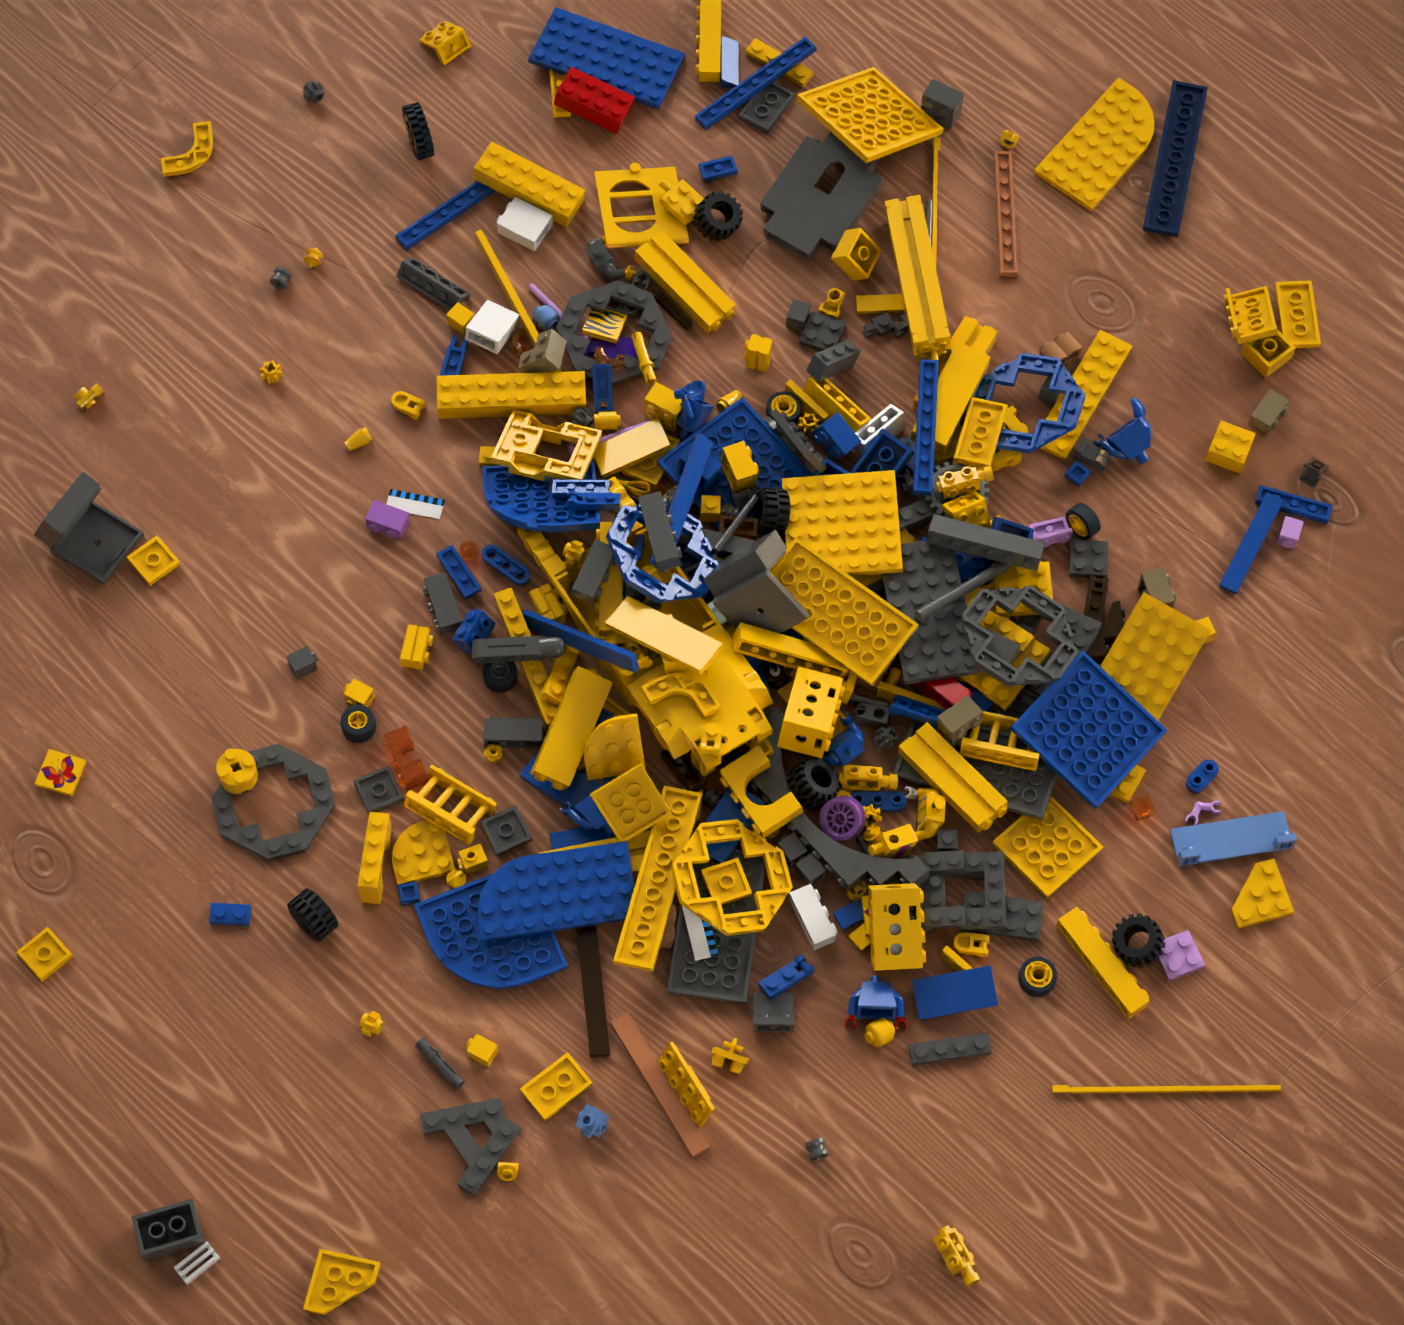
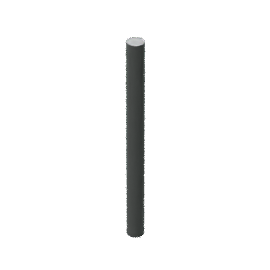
M998 562L915 611V617L918 621H923L1011 569L1014 565Z

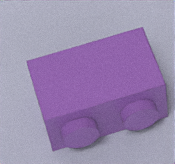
M374 500L365 518L366 526L373 532L379 531L390 538L402 539L410 523L409 512Z

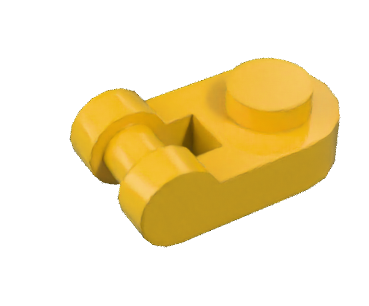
M403 391L394 393L391 398L394 409L409 415L415 420L419 418L421 409H424L426 406L424 400Z
M643 648L633 652L636 654L639 670L652 666L653 661ZM616 665L618 673L622 676H629L634 673Z
M708 723L703 727L700 755L713 754V756H720L722 729L717 723ZM707 743L714 744V746H707Z
M959 933L954 938L953 947L961 954L988 957L989 950L987 949V944L990 937L984 934ZM974 942H978L979 947H973Z

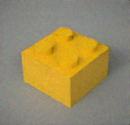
M861 228L845 230L831 259L852 281L869 278L882 250Z
M1278 329V335L1244 343L1240 353L1264 378L1291 360L1296 349Z
M655 382L644 399V416L650 421L659 418L665 430L677 433L680 429L677 421L682 412L680 405L682 400L675 399L673 390Z
M1220 421L1205 461L1240 474L1256 433Z
M744 441L723 447L720 461L733 494L746 488L751 490L755 487L758 480V465L756 462L753 463L751 449L749 446L746 447Z

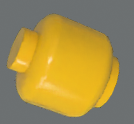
M879 1018L867 1024L865 1028L866 1033L864 1034L865 1039L874 1047H881L893 1040L895 1027L890 1020Z

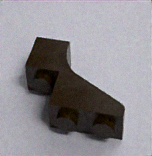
M1120 601L1112 603L1101 632L1096 636L1086 653L1096 663L1103 662L1109 652L1108 645L1115 642L1124 626L1125 610L1124 607H1121Z

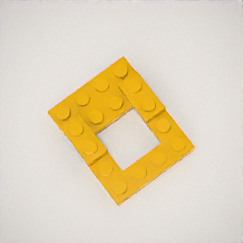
M513 409L491 456V463L509 467L508 473L545 481L546 477L559 480H583L601 440L602 430L564 422L556 427L541 424L532 413ZM541 440L561 445L563 440L577 443L569 463L535 455Z
M991 610L979 624L984 629L987 627L1020 645L1021 652L1012 665L1017 669L1026 657L1041 665L1051 652L1048 647L1037 641L1032 634L1006 617H1001ZM981 670V674L955 677L957 680L968 683L979 690L993 704L1005 712L1025 687V685L1005 686L983 670Z

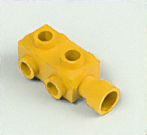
M967 466L961 471L945 472L944 475L939 476L940 481H937L936 485L938 492H942L944 499L981 490L980 482L985 480L987 482L992 481L994 476L991 466L983 467L979 471L976 470V467L971 468Z
M844 765L842 772L838 774V780L840 781L841 789H845L848 792H854L855 790L880 791L881 787L896 790L898 775L889 774V776H885L882 773V767Z
M949 1225L941 1228L938 1231L939 1234L933 1238V1241L946 1262V1267L952 1275L961 1273L962 1281L966 1288L976 1284L981 1279L977 1272H974L972 1266L975 1265L974 1257L963 1243V1236L957 1232L956 1228L950 1229Z

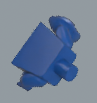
M701 380L693 381L681 389L674 390L675 399L682 400V403H680L682 412L677 425L682 427L678 437L683 440L704 426L714 407L703 401L706 393V383Z
M1133 397L1130 401L1133 407L1134 418L1106 437L1107 441L1104 440L1102 434H1098V437L1102 440L1097 442L1093 439L1095 446L1101 447L1111 456L1121 460H1132L1135 457L1141 465L1149 460L1144 450L1151 446V426L1145 419L1146 411L1144 405L1138 398Z
M847 711V718L842 719L839 716L842 725L848 728H845L830 740L828 752L824 751L823 761H827L830 766H844L864 751L862 746L864 734L856 723H853L852 717ZM797 752L799 755H801V756H803V757H808V756H810V755H806V754H802V753Z
M617 776L603 778L604 785L617 778ZM590 795L573 807L568 801L565 802L569 807L567 810H563L560 807L563 815L568 816L577 825L586 829L593 828L594 830L603 827L608 835L613 833V830Z

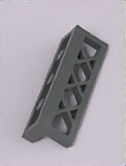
M413 257L402 261L396 275L397 278L448 310H451L457 302L461 304L462 301L469 299L471 295L465 289Z

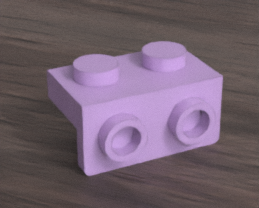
M1065 516L1029 525V528L1035 529L1032 536L1033 540L1045 542L1044 547L1057 542L1065 543L1071 539L1073 533L1072 528L1068 527Z

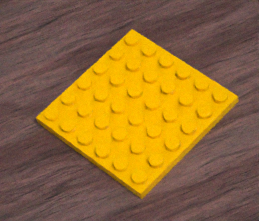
M874 67L797 94L796 97L798 103L865 163L939 136L944 130L942 126Z
M895 470L782 478V488L788 491L790 497V518L785 531L786 547L797 537L850 576L903 572Z

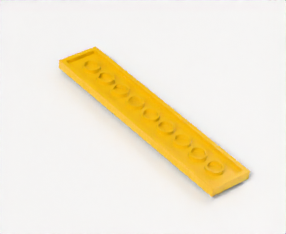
M664 786L661 796L670 808L672 815L652 826L613 960L614 964L649 972L654 970L676 892L671 866L692 836L703 797L702 793Z

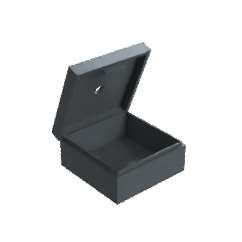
M82 472L45 517L34 536L50 547L52 554L105 585L144 537V533L93 502L101 490L100 484L85 472ZM100 541L101 545L95 546L94 543Z
M776 530L725 557L703 579L714 596L713 605L736 629L740 622L776 633H782L808 619L806 609L769 571L783 557L787 549ZM761 608L764 610V612L760 613L757 611V609Z

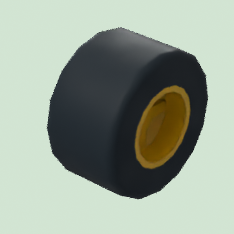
M364 705L350 706L341 715L340 723L343 734L352 742H366L376 732L374 713Z

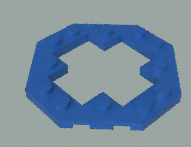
M1022 353L1016 356L1017 359L1010 363L1005 362L994 368V371L990 374H984L973 397L991 401L996 384L1014 387L1019 372L1052 377L1049 391L1065 395L1057 421L1039 419L1034 434L1001 429L997 449L1030 454L1076 428L1086 397L1083 390L1079 388L1059 358Z
M667 501L668 507L670 508L671 502ZM640 504L635 507H630L629 505L622 506L606 538L624 582L657 603L704 597L709 588L703 579L718 565V562L712 556L711 552L713 550L708 538L704 537L702 532L703 526L700 520L687 514L681 531L690 537L684 551L700 560L690 582L674 573L668 584L665 585L635 566L642 552L627 544L626 540L636 521L644 526L645 523Z

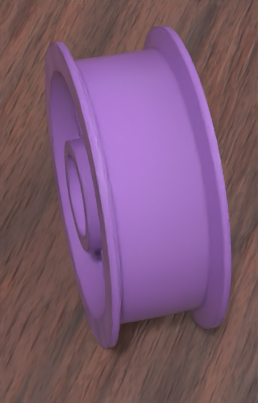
M839 796L827 801L820 812L821 827L825 834L834 840L843 841L853 838L862 831L865 825L866 818L862 805L850 796ZM841 814L844 815V817H845V822H842V821H841V819H840V815H841Z

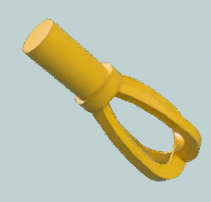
M617 479L625 490L638 497L644 496L643 494L648 495L651 492V486L647 482ZM633 487L647 489V491H642Z

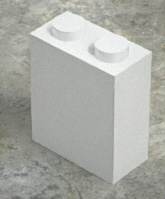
M515 197L512 202L507 204L504 214L497 218V233L535 252L553 226V215Z
M487 300L467 325L465 340L498 354L518 328L519 314Z

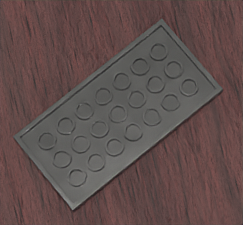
M927 540L901 544L903 572L881 574L887 602L919 624V627L898 652L904 684L981 674V669L973 664L960 620L961 615L967 608L965 596L923 621H918L915 617V611L962 584L954 550L926 543Z
M912 719L906 739L914 736L916 731L925 723ZM980 725L977 740L989 742L992 728ZM972 728L967 731V738L970 737ZM999 730L996 744L1008 746L1011 733ZM1017 738L1015 748L1027 750L1028 746L1020 738ZM961 746L955 747L954 749L960 754ZM899 756L893 773L898 775V779L932 788ZM962 756L1008 801V811L1043 820L1058 774L1040 757L1037 770L1032 771Z
M734 849L727 859L729 861L739 858L752 895L722 905L724 915L758 910L754 894L763 889L766 868L763 856L744 858L742 850ZM712 859L708 863L692 864L700 898L710 897L701 875V870L718 864ZM680 904L667 994L746 1005L756 932L725 936L712 927L719 956L695 961L682 905Z

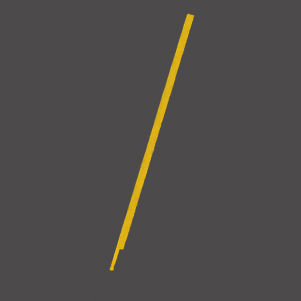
M938 136L934 137L932 252L935 266L937 255L938 150H940L941 138H938Z
M1052 1085L1053 1093L1072 1094L1281 1091V1085L1069 1087V1085Z

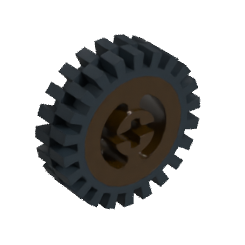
M419 102L402 106L405 128L417 160L434 156V145L431 140L430 129L428 128Z

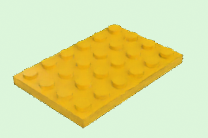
M1143 592L1100 667L1159 721L1210 634L1211 629Z

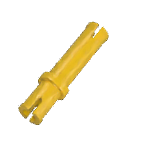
M635 332V336L632 334L631 339L640 363L639 369L643 372L646 385H652L653 382H657L653 370L654 364L650 361L642 332Z

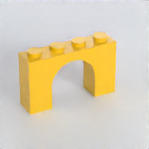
M758 745L721 769V778L719 780L724 788L729 787L732 792L730 796L736 804L740 803L742 806L740 810L746 819L750 818L754 823L751 825L757 835L761 833L765 838L801 815L803 809L792 792H789L770 805H757L747 798L746 788L748 783L755 776L771 767L769 759Z
M369 812L357 885L362 903L381 905L384 887L382 880L384 850L390 849L393 832L390 815L386 813Z

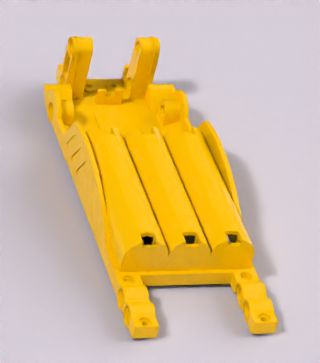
M615 476L608 479L610 480L609 492L621 493L620 509L622 506H637ZM613 510L617 516L619 510ZM636 521L626 543L635 547L637 534L645 536L643 557L641 561L637 560L635 564L636 567L642 569L641 567L645 566L646 562H650L653 552L646 527ZM518 528V536L562 597L579 631L605 641L606 637H599V630H595V619H599V612H595V601L591 604L572 596V591H570V584L576 581L591 547L586 549V555L581 563L577 562L572 565L565 561L562 562L558 554L555 555L552 547L549 545V541L545 540L540 531ZM679 566L669 568L667 572L663 573L655 570L665 585L668 584L674 573L690 582ZM623 579V599H622V602L625 600V598H626L627 596H629V597H631V598H633V599H635V600H637V601H639V600H643V601L651 600V599H650L649 597H647V596H645L644 598H641V597H636V596L627 595V594H626L627 584L624 582V579ZM702 597L661 603V609H657V611L665 615L672 613L673 619L723 643L722 650L702 674L691 669L676 672L702 680L721 705V710L704 718L689 697L678 694L668 696L650 705L641 691V686L666 674L660 654L645 646L643 649L652 659V666L650 668H642L629 676L620 675L616 665L597 657L595 658L609 680L613 682V686L624 701L630 706L639 708L648 721L659 744L669 751L673 759L691 750L692 764L703 777H706V775L715 771L717 765L721 764V756L744 743L750 749L749 743L755 740L759 742L772 734V727L762 709L773 704V701L766 686L744 655L733 651V640ZM708 723H717L722 729L721 741L724 740L725 743H721L719 757L713 756V754L700 755L702 729ZM707 743V746H714V744Z

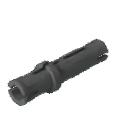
M425 1037L421 1038L415 1047L426 1057V1061L434 1065L455 1090L461 1087L465 1080L440 1055L441 1052L438 1049H435Z

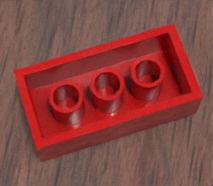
M570 67L556 92L554 105L618 134L632 109L635 96Z

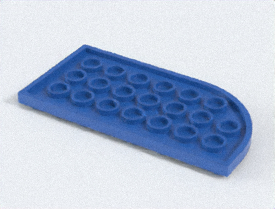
M627 841L527 855L516 858L501 866L488 879L479 898L478 924L481 942L625 921L635 888Z

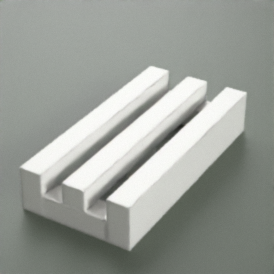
M206 1241L177 1264L174 1269L188 1285L220 1260V1257ZM206 1249H208L207 1252H205L202 1256H200V1257H199L197 1260H195L192 1264H190V1265H189L188 1267H186L183 1271H181L182 1268H184V1267H185L187 1264H189L192 1260H194V1259H195L196 1257H198L201 1253H203ZM211 1254L213 1255L211 1259H209L191 1275H189L188 1277L185 1276L188 1272H190L193 1268L199 1265L207 1257H209Z

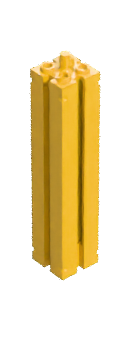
M921 195L906 197L905 201H899V198L885 201L887 225L915 363H920V359L943 360L949 358L952 353L950 333Z

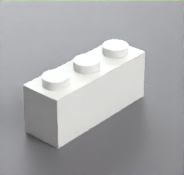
M892 404L887 406L855 432L861 442L854 447V451L862 456L882 428L894 437L906 428L904 412Z
M809 884L790 892L789 902L814 951L835 942L838 932L834 923L830 924L827 908L822 906L819 901L821 897L818 890L813 889L812 885Z

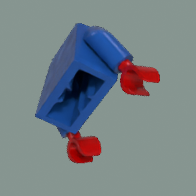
M874 975L870 978V981H864L862 987L857 989L850 997L847 1012L849 1018L845 1020L846 1029L847 1023L850 1021L854 1022L853 1030L856 1029L855 1015H857V1019L885 1018L886 1020H895V1017H897V1021L894 1024L895 1031H898V1023L903 1024L904 1031L907 1028V1022L903 1020V1016H905L903 998L896 990L892 989L891 983L882 982L880 976Z

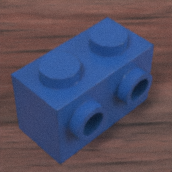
M470 609L466 613L460 627L456 630L452 641L466 654H472V641L475 639H487L496 623L483 610Z

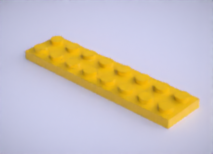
M1099 330L1072 375L1086 397L1077 426L1074 430L1040 449L1064 461L1067 459L1130 353L1132 345ZM1064 394L1060 395L1046 420L1057 421L1065 398Z

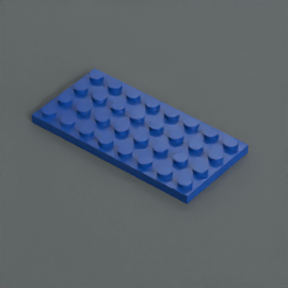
M555 7L529 57L528 63L552 70L561 75H566L570 67H573L635 96L634 101L660 109L685 59V53Z

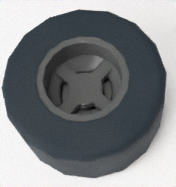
M514 661L485 663L483 666V680L486 687L497 693L511 690L517 682V666Z

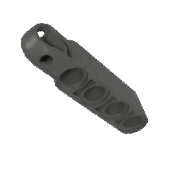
M526 636L475 639L472 641V661L476 663L557 659L566 651V644L559 637Z

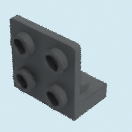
M763 992L753 993V1032L794 1031L793 993L783 992L772 1000H769Z

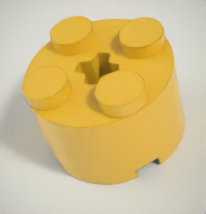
M230 748L217 761V775L222 787L226 791L233 794H241L255 786L258 780V771L253 756L247 751Z

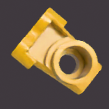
M837 288L829 290L827 299L824 303H821L818 312L838 319L841 313L839 309L845 293Z
M96 383L89 391L83 387L73 397L82 409L84 407L89 409L95 404L96 401L94 399L99 397L104 390Z

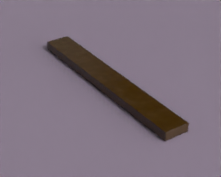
M596 925L579 927L576 929L590 1058L610 1056Z

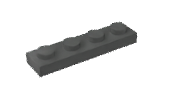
M988 1033L914 1043L908 1046L912 1066L992 1053Z

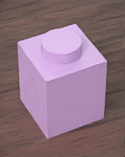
M1285 516L1277 543L1285 548L1295 549L1304 521Z

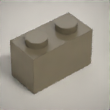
M1270 389L1252 413L1248 424L1268 435L1271 430L1274 431L1280 422L1278 419L1280 417L1284 418L1287 414L1289 400Z

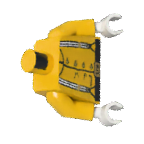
M909 786L905 787V790L910 791L907 796L905 795L906 798L915 800L918 796L915 832L918 841L934 837L945 821L946 797L941 796L933 788H919L917 790Z

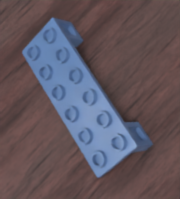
M1283 811L1170 830L1178 866L1293 849L1297 841L1296 834L1289 831L1285 812Z

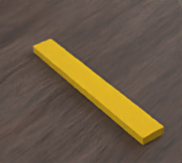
M478 230L475 232L476 242L513 311L519 314V322L535 348L539 334L483 231Z

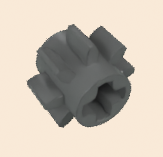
M310 81L303 87V97L307 102L318 103L324 97V87L320 82L316 84L315 81Z
M587 407L583 410L577 408L571 416L573 424L590 427L594 421L592 418L593 414Z
M884 726L875 731L877 736L874 737V742L878 748H885L887 751L897 745L895 740L898 739V734L892 727L887 728V726Z

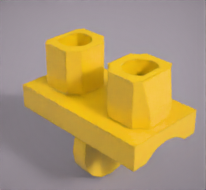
M736 1038L733 1039L732 1043L724 1041L723 1047L729 1048V1051L713 1047L711 1052L714 1053L712 1065L722 1068L725 1058L731 1059L733 1061L730 1071L738 1074L741 1073L744 1065L748 1064L749 1058L734 1053V1051L742 1053L744 1048L737 1045L738 1039Z

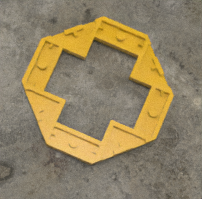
M738 819L700 823L671 866L679 903L725 936L763 932L793 888L783 850L777 846L773 847L766 842L767 839L760 834L757 835L755 831L752 832L743 826L744 823ZM740 840L744 858L763 856L771 890L757 891L754 894L757 911L724 915L719 896L700 898L692 864L708 863L710 858L706 844Z

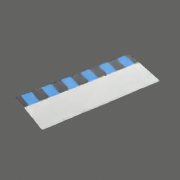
M390 489L386 504L410 514L440 519L445 500Z
M682 906L695 961L719 956L711 925Z

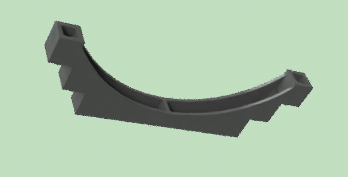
M777 706L765 715L772 727V734L767 739L775 752L767 757L771 767L755 776L748 783L749 788L754 793L757 792L761 796L760 799L766 802L765 805H770L791 792L788 789L783 769V748L777 747L785 716ZM804 812L785 824L788 831L795 833L803 846H807L811 850L810 853L824 864L823 867L829 875L833 874L837 878L836 882L842 889L846 888L852 891L854 887L858 884L860 885L866 879L870 885H890L898 878L900 884L916 883L919 886L929 878V869L917 856L913 859H890L855 851L823 833L807 818Z

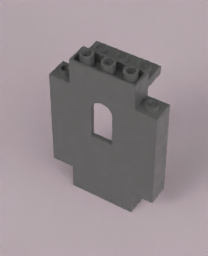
M832 132L829 133L822 144L818 139L806 136L760 202L761 211L771 216L763 228L764 236L809 262L821 245L834 252L845 230L855 228L883 187V178L876 172V165L879 159L865 163ZM833 163H840L844 166L845 172L831 193L828 195L816 188V184L827 168Z

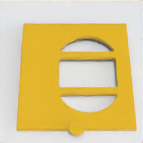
M632 163L628 170L594 172L606 248L642 246L645 242L648 243L661 230L675 244L689 243L687 226L680 222L659 202L666 194V191L659 186L661 181L665 180L671 187L678 184L676 167L640 169L641 166L638 163ZM624 182L639 183L648 189L645 191L610 192L613 187ZM652 197L655 215L613 217L610 199ZM655 222L651 228L643 232H628L616 225Z

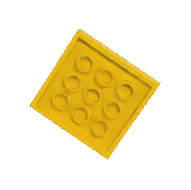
M1052 796L1050 797L1043 820L1022 815L992 841V845L998 851H1004V857L1046 899L1103 850V846Z

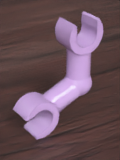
M1218 800L1212 803L1196 802L1191 814L1186 816L1185 824L1189 818H1192L1195 821L1194 825H1197L1198 815L1201 810L1210 811L1214 815L1220 814L1221 810H1215L1213 806H1219L1221 802Z

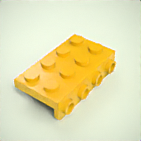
M1267 286L1232 295L1230 289L1226 288L1227 294L1223 296L1232 337L1237 338L1238 344L1278 335Z

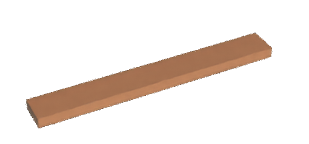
M994 151L999 277H1018L1012 151Z
M626 1012L610 1021L611 1026L692 1158L710 1149L709 1143L696 1122L691 1119L690 1112L686 1106L681 1103L680 1096L670 1085L667 1075L660 1069L658 1060L629 1013Z

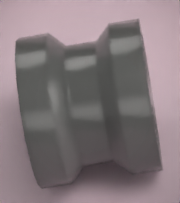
M276 267L274 276L270 278V283L276 288L286 289L287 281L291 279L292 274L283 267Z
M824 1138L814 1139L805 1144L806 1149L810 1153V1161H818L829 1156V1152L824 1146L826 1143Z

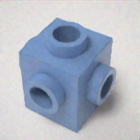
M586 1103L583 1111L577 1117L575 1126L581 1128V1134L589 1138L592 1135L599 1138L607 1128L610 1115Z

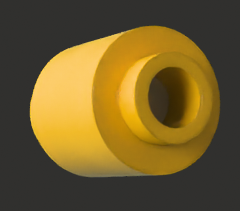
M616 411L594 414L595 429L602 431L617 430V426H621L620 415H617Z

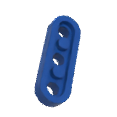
M488 545L483 549L482 558L487 565L516 586H525L529 583L530 571L495 545ZM523 576L524 579L520 580L518 577Z
M857 791L851 794L852 798H859L861 800L860 804L866 807L873 804L875 809L880 808V812H901L905 809L907 803L905 795L897 791ZM878 798L881 802L877 803L874 799ZM898 798L900 802L896 803L894 799Z

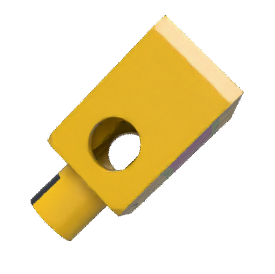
M907 824L882 833L874 844L868 846V852L872 856L881 858L903 859L912 850L918 839L911 824Z

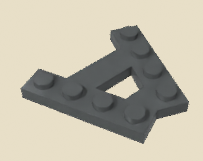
M501 1098L420 1114L424 1135L445 1131L469 1166L458 1182V1186L473 1196L477 1195L521 1131V1127L504 1117ZM485 1123L492 1132V1135L484 1147L480 1149L466 1127Z

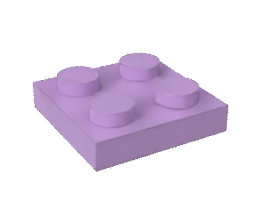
M1189 930L1163 940L1165 942V948H1162L1163 954L1157 957L1168 981L1205 967V963Z

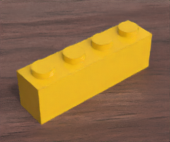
M814 377L808 378L803 391L826 411L829 417L838 412L854 432H857L871 420L863 410L828 379L818 382Z

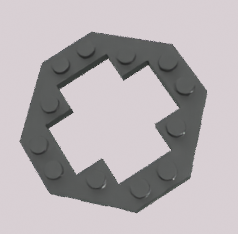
M617 280L570 297L556 326V331L567 341L565 351L572 362L574 371H585V378L593 380L592 365L604 364L584 356L589 347L590 340L576 335L575 332L587 307L605 313L611 299L644 311L638 322V327L653 332L647 346V352L650 361L654 364L653 370L659 369L672 340V335L652 293ZM624 353L618 368L611 366L612 386L617 385L618 382L628 381L643 374L639 369L640 363L638 358Z
M1024 586L1022 589L1007 587L993 591L981 589L960 617L973 664L1005 686L1058 682L1078 654L1077 648L1073 644L1070 625L1065 618L1066 612L1064 607L1033 586ZM1021 602L1052 623L1043 636L1059 647L1044 667L1026 657L1017 669L986 649L994 635L979 624L995 604L1009 614H1012Z
M280 744L249 751L248 753L255 760L257 771L284 764L288 781L308 776L316 808L297 813L301 831L263 841L258 823L239 828L231 797L238 794L226 791L220 784L211 798L220 835L227 840L229 839L237 843L238 846L256 853L266 861L306 852L314 837L325 824L326 818L335 808L326 768Z

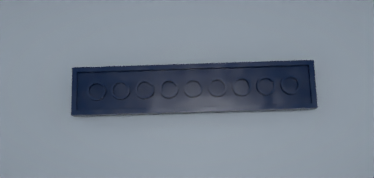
M1173 80L1143 231L1178 238L1208 89L1206 86Z

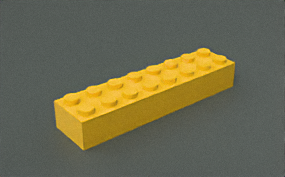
M585 371L437 376L438 419L510 417L513 409L532 413L534 416L572 415L577 408L583 410L586 407Z

